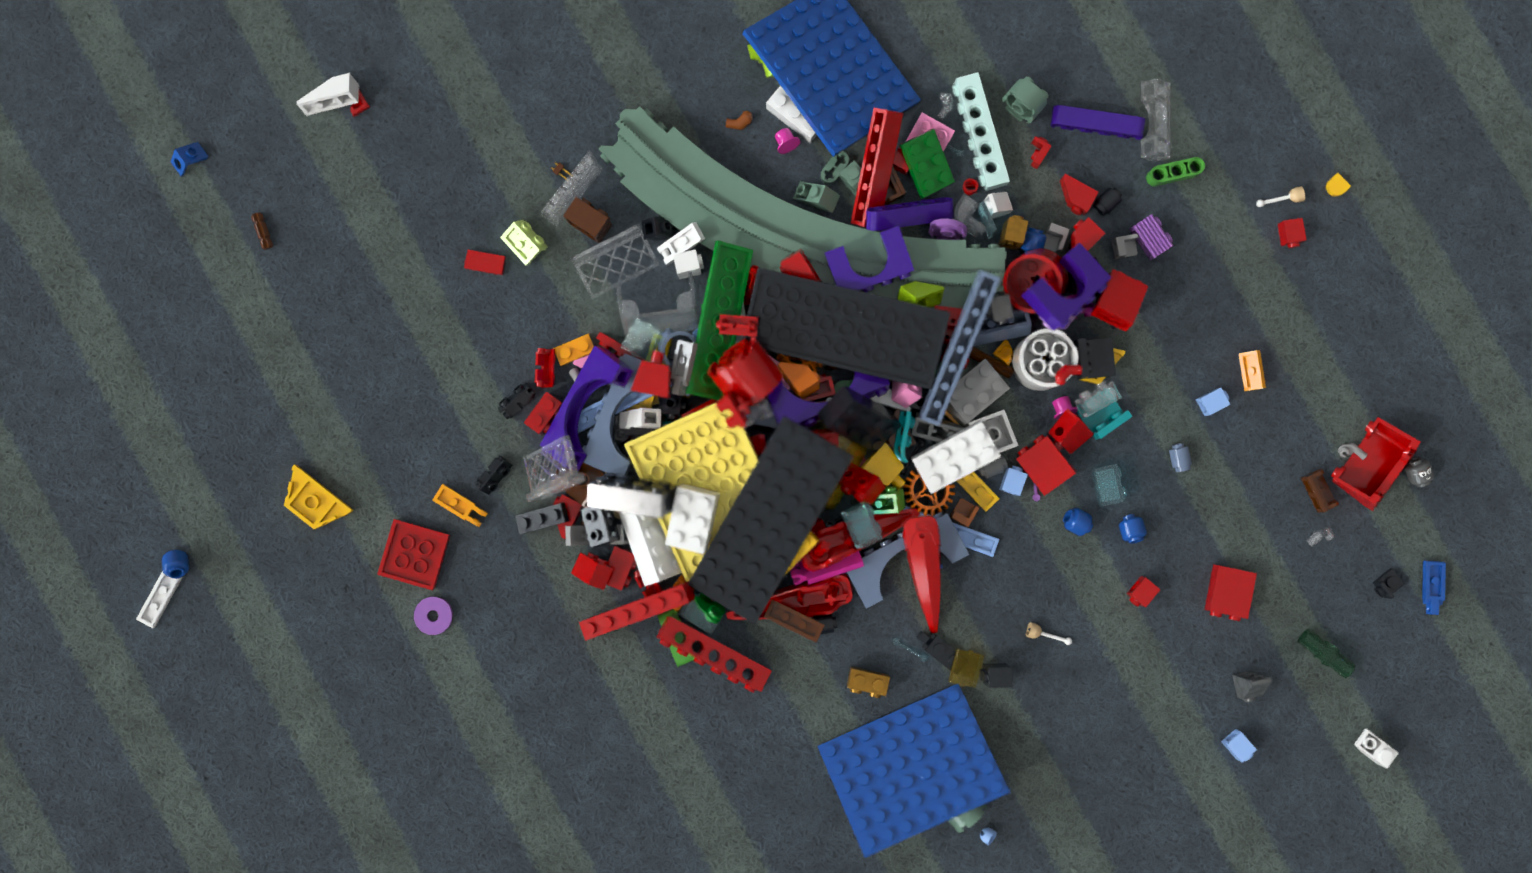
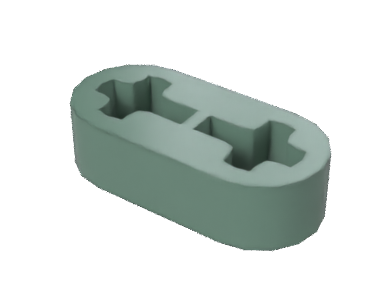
M842 151L836 156H832L821 171L820 178L823 183L830 185L839 178L840 172L849 164L847 153ZM843 156L845 164L840 163L839 166L836 167V158H841ZM832 169H834L835 171L832 174L834 178H828V180L825 179V172L829 173Z

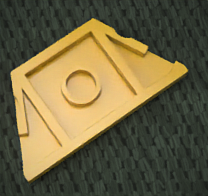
M294 464L292 466L293 473L291 482L288 484V495L285 498L284 506L311 528L318 529L354 511L298 465Z

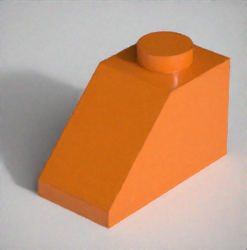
M784 362L777 364L783 373V379L798 398L803 400L820 389V377L815 370L811 371L805 365Z

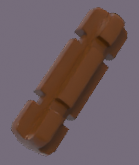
M260 212L252 214L251 218L255 222L254 226L258 238L261 240V247L264 250L272 248L273 243L269 239L270 234L266 223L263 222V214Z

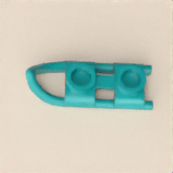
M900 411L898 421L902 426L896 431L894 453L900 461L908 463L905 448H909L912 443V438L908 435L909 428L912 429L914 427L915 418L911 416L912 412L907 411L906 416H904L905 412Z

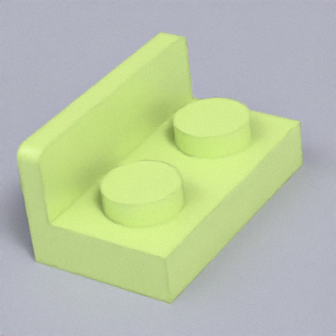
M524 220L513 222L500 237L525 265H529L541 251L548 248L543 238L537 235L532 230L531 225Z

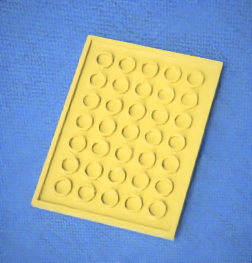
M716 403L624 444L640 480L648 478L656 483L668 481L671 485H676L677 487L683 483L720 493L709 546L759 460L745 428L738 426L730 429L725 419L732 415L731 411L728 409L720 413ZM672 511L664 517L658 518L666 538ZM670 546L686 582L690 581L705 553L701 554Z

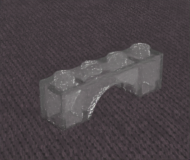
M1160 79L1141 82V102L1146 107L1149 115V130L1147 135L1141 139V158L1149 161L1170 159V83Z

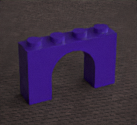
M896 226L879 233L887 254V262L883 271L874 277H862L856 274L849 264L843 246L825 252L835 285L868 292L874 289L873 285L881 283L884 286L893 283L892 279L899 276L901 280L911 276L910 272L914 271L900 227Z
M1081 243L1077 244L1059 260L1076 281L1077 296L1075 299H1066L1058 295L1043 277L1021 295L1053 331L1059 326L1063 329L1071 322L1069 318L1072 315L1074 317L1083 310L1081 306L1084 303L1088 305L1096 298L1094 294L1096 292L1101 293L1108 286L1106 282L1112 278Z

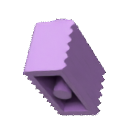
M1153 214L1129 229L1132 234H1138L1139 238L1136 240L1150 261L1173 246L1171 243L1173 242L1172 237L1169 233L1163 231L1160 219L1156 216L1154 217Z

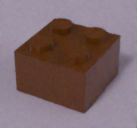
M575 197L563 215L568 224L599 244L612 226L608 214L600 208L598 210L594 209L592 203L583 197L581 200Z

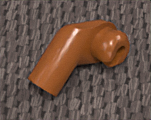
M744 111L737 120L727 118L726 128L745 129L752 122V113Z

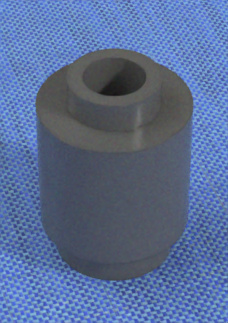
M1000 455L1001 457L979 468L978 471L981 477L984 476L988 479L1008 469L1004 456Z

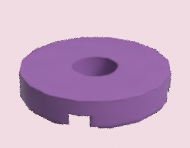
M937 219L930 223L928 232L931 237L936 236L937 239L960 240V238H966L968 229L965 224L957 220Z
M431 596L423 599L417 604L414 611L416 626L421 632L428 635H437L445 632L452 623L453 610L451 605L440 597ZM431 610H435L438 613L436 621L429 619L428 615Z

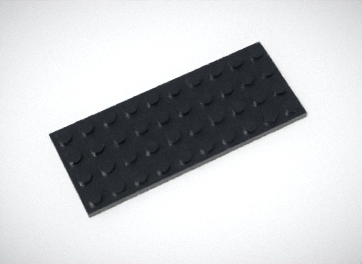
M758 268L747 316L758 317V331L755 338L764 350L932 389L950 312ZM743 336L742 340L746 338L750 341L753 336Z
M784 415L688 583L689 586L755 625L854 456Z

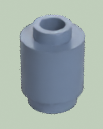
M1184 443L1172 445V449H1169L1172 468H1175V472L1190 470L1192 462L1188 446H1184Z

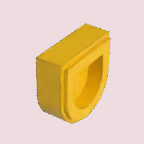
M1336 173L1326 184L1327 192L1334 197L1344 194L1351 187L1339 173Z

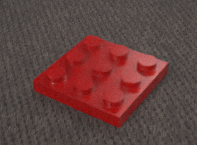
M393 519L377 575L433 591L437 583L450 534Z

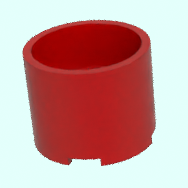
M1038 248L1023 253L1008 266L1003 277V289L1005 293L1009 294L1010 302L1015 308L1023 312L1036 313L1021 295L1036 283L1035 277L1037 275L1040 278L1043 277L1058 295H1063L1068 285L1069 275L1068 271L1059 262L1061 257L1051 250Z
M754 336L750 341L745 338L731 346L723 353L724 355L718 360V363H712L707 371L723 394L731 390L735 399L739 395L742 396L743 400L750 399L752 403L748 408L766 397L783 378V373Z

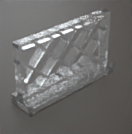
M588 151L541 211L542 217L556 228L564 221L563 215L575 197L581 199L604 170L598 164L593 153Z
M639 224L570 258L591 299L659 266L648 241L643 238V231ZM640 236L644 241L642 251L631 247L633 240ZM620 246L628 248L625 259L614 256L616 248ZM645 247H647L649 253L644 252ZM630 249L641 253L638 264L627 260ZM613 250V254H612V255L607 254L608 252H610V251ZM643 254L651 256L654 264L648 267L640 265ZM606 255L611 257L608 268L597 265L600 256ZM613 258L624 261L621 272L610 269ZM596 259L595 264L591 263L590 261ZM626 262L637 266L635 273L631 276L623 273ZM586 263L594 265L591 276L583 274L580 266ZM596 266L607 270L604 281L593 277ZM609 271L620 274L617 283L606 282ZM622 275L627 276V278L621 280ZM585 277L590 278L589 284ZM592 279L603 283L601 291L593 294L590 288ZM605 284L611 285L604 289Z
M569 435L563 436L523 457L531 493L526 494L527 502L545 500L585 481L584 473H578ZM563 443H564V447H565V451H564V452L562 451ZM552 450L555 451L554 457L551 456ZM542 455L545 456L544 462L541 461ZM560 456L562 457L561 464L559 463ZM549 462L552 463L551 469L548 468ZM567 463L569 464L570 471L566 469ZM539 466L542 468L540 474L538 473ZM557 468L559 469L558 476L556 475Z

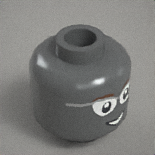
M1416 457L1411 459L1405 466V473L1409 483L1417 487L1431 484L1435 477L1431 462L1427 459Z

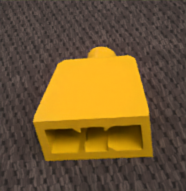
M886 443L874 452L861 466V468L879 476L885 487L891 483L897 489H900L906 482L898 475L904 468V465Z

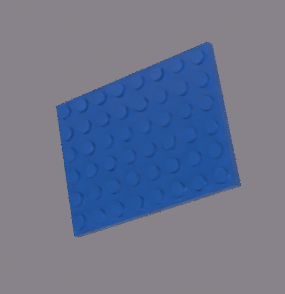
M795 0L748 27L742 33L833 157L868 135L874 108L904 113L921 101L847 0Z
M959 684L817 746L865 858L1010 793Z

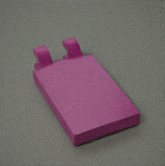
M858 551L843 558L842 561L814 572L804 568L799 560L790 569V573L796 586L804 581L812 584L864 567Z

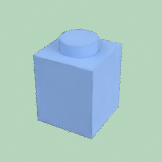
M1222 388L1214 389L1196 399L1204 416L1211 415L1230 405L1228 401L1229 396Z
M1017 466L1006 469L999 490L1020 496L1028 474L1023 473L1024 469Z
M1236 729L1221 741L1240 762L1250 760L1254 755L1253 753L1257 750L1244 734Z

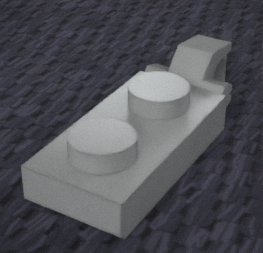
M683 340L677 341L671 371L672 383H674L672 394L685 396L686 387L689 385L693 370L697 343Z

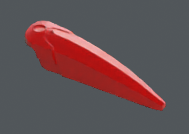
M916 508L902 510L899 513L877 514L837 523L832 527L813 532L812 534L819 541L800 561L808 571L814 572L842 561L843 558L883 539L904 526L908 518L919 516L920 513Z
M933 516L910 517L904 523L902 534L905 551H907L908 564L931 634L937 633L941 599L940 529L937 520Z
M842 573L812 584H808V581L796 586L791 585L775 590L758 620L767 619L764 618V615L772 600L808 617L832 614L840 606L848 604L852 600L853 589L850 577ZM731 610L726 612L727 619L746 620Z

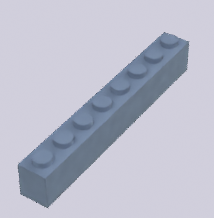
M981 269L978 270L934 377L932 389H929L919 413L920 419L937 426L940 425L1001 279L1000 277Z

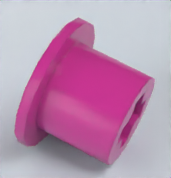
M789 128L781 129L775 134V139L779 144L777 150L780 154H786L796 149L800 144V139L794 137Z
M1068 396L1060 397L1052 402L1056 411L1055 420H1058L1067 408L1074 414L1078 411L1077 407L1072 406Z

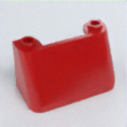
M1379 417L1375 422L1370 421L1366 426L1365 431H1367V434L1358 446L1367 453L1366 458L1362 460L1357 454L1353 453L1346 464L1341 468L1337 467L1331 475L1333 477L1332 482L1371 511H1374L1414 456L1421 443Z

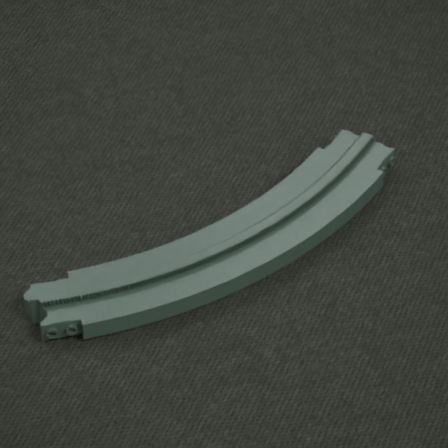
M639 106L637 109H624L620 113L619 121L615 123L620 129L617 135L618 141L614 146L601 145L599 148L602 153L600 157L607 164L611 161L616 166L613 170L620 177L625 175L620 182L660 217L670 221L680 231L691 223L697 222L705 237V240L699 244L711 251H714L715 241L718 240L753 250L750 267L757 265L762 269L782 273L780 270L781 260L802 248L821 281L831 285H835L825 252L838 247H844L852 270L862 277H874L880 274L886 266L887 254L879 234L880 232L848 225L817 215L765 192L715 161L674 126L666 133L668 129L660 121L657 124L652 119L654 115L647 108L643 110ZM903 236L914 271L910 272L911 276L901 280L899 276L892 279L893 283L884 286L881 283L873 285L874 289L866 293L898 300L900 287L917 281L945 288L941 304L937 306L963 309L979 269L1000 277L1001 279L995 292H1004L1003 277L1005 274L1006 251L1005 248H1000V244H989L988 248H980V244H971L969 248H966V240H941Z

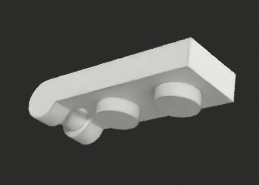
M694 222L660 245L657 250L660 254L662 253L665 265H669L674 262V254L689 251L705 240V237L697 222Z

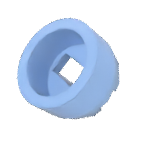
M983 828L980 838L984 843L990 845L994 841L997 832L991 828Z

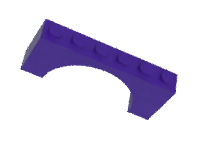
M594 345L540 446L564 468L579 471L587 456L580 445L578 437L579 417L585 402L595 390L603 385L612 383L625 388L634 370L609 350Z
M855 372L854 380L849 388L870 399L874 396L881 397L885 395L889 390L890 382L885 378ZM782 381L764 397L778 425L785 415L802 426L811 427L818 420H821L818 412L829 402L815 403L802 400L790 393Z

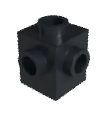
M671 391L670 398L663 397L659 403L661 414L668 421L675 422L681 419L682 414L688 412L687 397L672 394Z

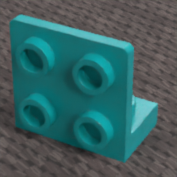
M1103 387L1076 406L1078 408L1076 413L1093 432L1095 440L1102 439L1133 417L1128 410L1123 411L1106 387Z

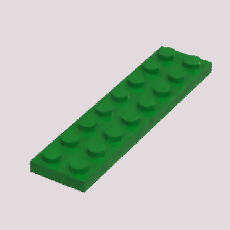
M719 240L715 241L695 342L698 345L688 387H686V394L717 401L724 396L707 371L712 363H718V360L724 355L723 353L735 344L737 335L719 334V328L716 327L717 320H720V314L741 316L753 255L752 249Z

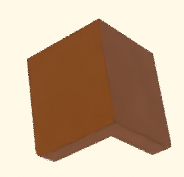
M960 498L950 518L965 527H969L980 507Z

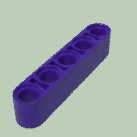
M1056 105L1053 107L1051 127L1055 128V126L1066 130L1073 131V129L1080 130L1079 132H1098L1100 135L1111 136L1112 134L1120 138L1129 139L1133 137L1136 140H1141L1144 134L1145 118Z
M948 197L866 209V229L871 231L886 230L896 226L906 227L927 224L937 219H953V199Z

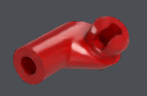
M1063 365L1055 374L1056 384L1064 385L1070 375H1081L1082 366Z

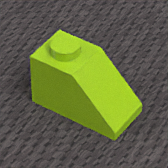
M914 281L900 287L898 300L931 308L941 304L945 288L939 285Z

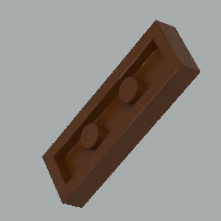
M775 600L771 601L764 615V618L817 643L825 627L824 624Z

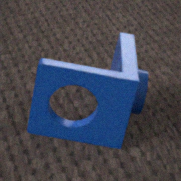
M199 142L176 148L171 163L179 175L183 176L188 165L206 160L208 155ZM177 159L179 160V162H180V164H181V168L179 167V165H178V163H177Z

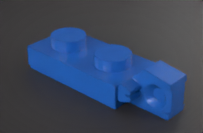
M1423 561L1422 599L1423 604H1426V614L1439 615V605H1442L1443 601H1445V562Z

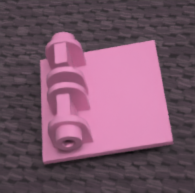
M922 112L906 141L930 129H935L944 152L955 130Z

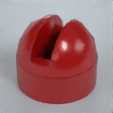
M972 178L965 180L963 183L964 193L970 196L974 195L978 190V182Z

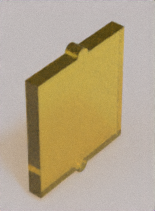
M957 649L948 682L959 684L961 687L969 686L976 688L984 655L974 653L972 650Z

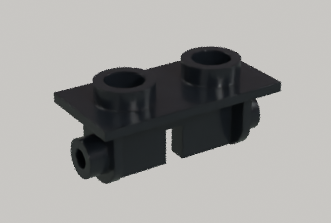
M527 383L518 385L513 390V395L509 398L505 397L500 401L498 410L500 413L505 411L503 416L506 419L513 418L521 410L517 403L520 402L525 407L534 399L536 393L532 389L527 390L529 388Z
M500 455L498 458L495 457L488 466L492 471L491 474L484 471L477 480L476 486L480 491L490 495L491 492L497 489L501 479L508 475L513 465L505 461L506 459Z

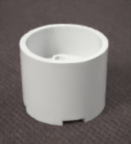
M1048 328L1038 330L1021 340L1015 347L1011 361L1012 368L1014 369L1013 373L1017 380L1029 389L1044 391L1059 386L1055 382V374L1063 365H1078L1077 348L1062 331H1053ZM1046 355L1047 358L1050 359V361L1047 363L1045 360L1042 359V357Z

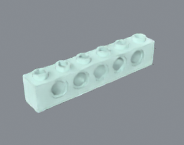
M979 73L956 78L954 85H952L954 96H958L959 99L957 107L959 114H963L965 120L963 121V129L965 133L968 132L970 137L968 146L970 151H974V166L976 169L979 168V184L981 187L984 186L985 191L1006 186L1010 180ZM965 94H972L974 99L968 100L965 97ZM970 112H977L979 114V117L973 118L970 115ZM981 129L984 132V136H978L975 130ZM980 148H988L989 154H983ZM987 165L993 166L994 169H995V172H993V173L988 172V171L986 170V166H987Z

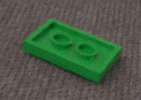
M930 129L899 145L920 198H925L955 182L935 129Z

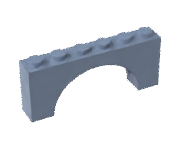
M625 353L619 359L634 370L625 388L612 383L609 384L611 385L610 390L605 392L602 399L604 405L601 410L597 411L594 419L597 421L595 427H591L587 435L589 439L588 444L582 448L587 454L583 463L607 473H615L617 477L628 475L632 461L621 452L614 441V418L622 401L634 392L631 391V387L640 363L643 361Z
M942 512L933 515L940 529V550L950 563L968 556L969 553L948 513L942 514ZM903 531L897 534V539L891 541L889 538L881 542L880 548L874 550L872 547L864 551V556L861 557L864 567L847 572L866 609L883 600L880 592V577L887 562L895 554L905 549L902 536Z

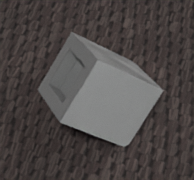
M1051 223L1045 233L1047 239L1044 249L1059 254L1064 247L1070 229Z
M1138 234L1116 237L1112 240L1115 259L1136 256L1138 254L1135 242L1139 238Z

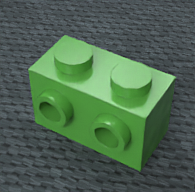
M896 486L886 487L872 505L860 502L862 515L899 513L906 508L903 489H897Z

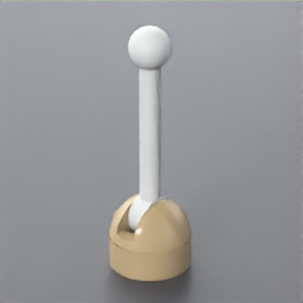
M1302 186L1295 187L1289 192V195L1265 201L1258 200L1256 204L1258 207H1263L1264 204L1286 199L1296 203L1305 201V192Z
M1032 622L1028 624L1026 637L1035 639L1042 635L1063 641L1066 645L1072 644L1070 637L1063 638L1042 632L1038 624Z

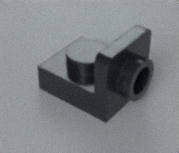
M1391 568L1372 582L1376 587L1374 589L1380 597L1392 599L1394 597L1393 593L1404 585L1401 578Z

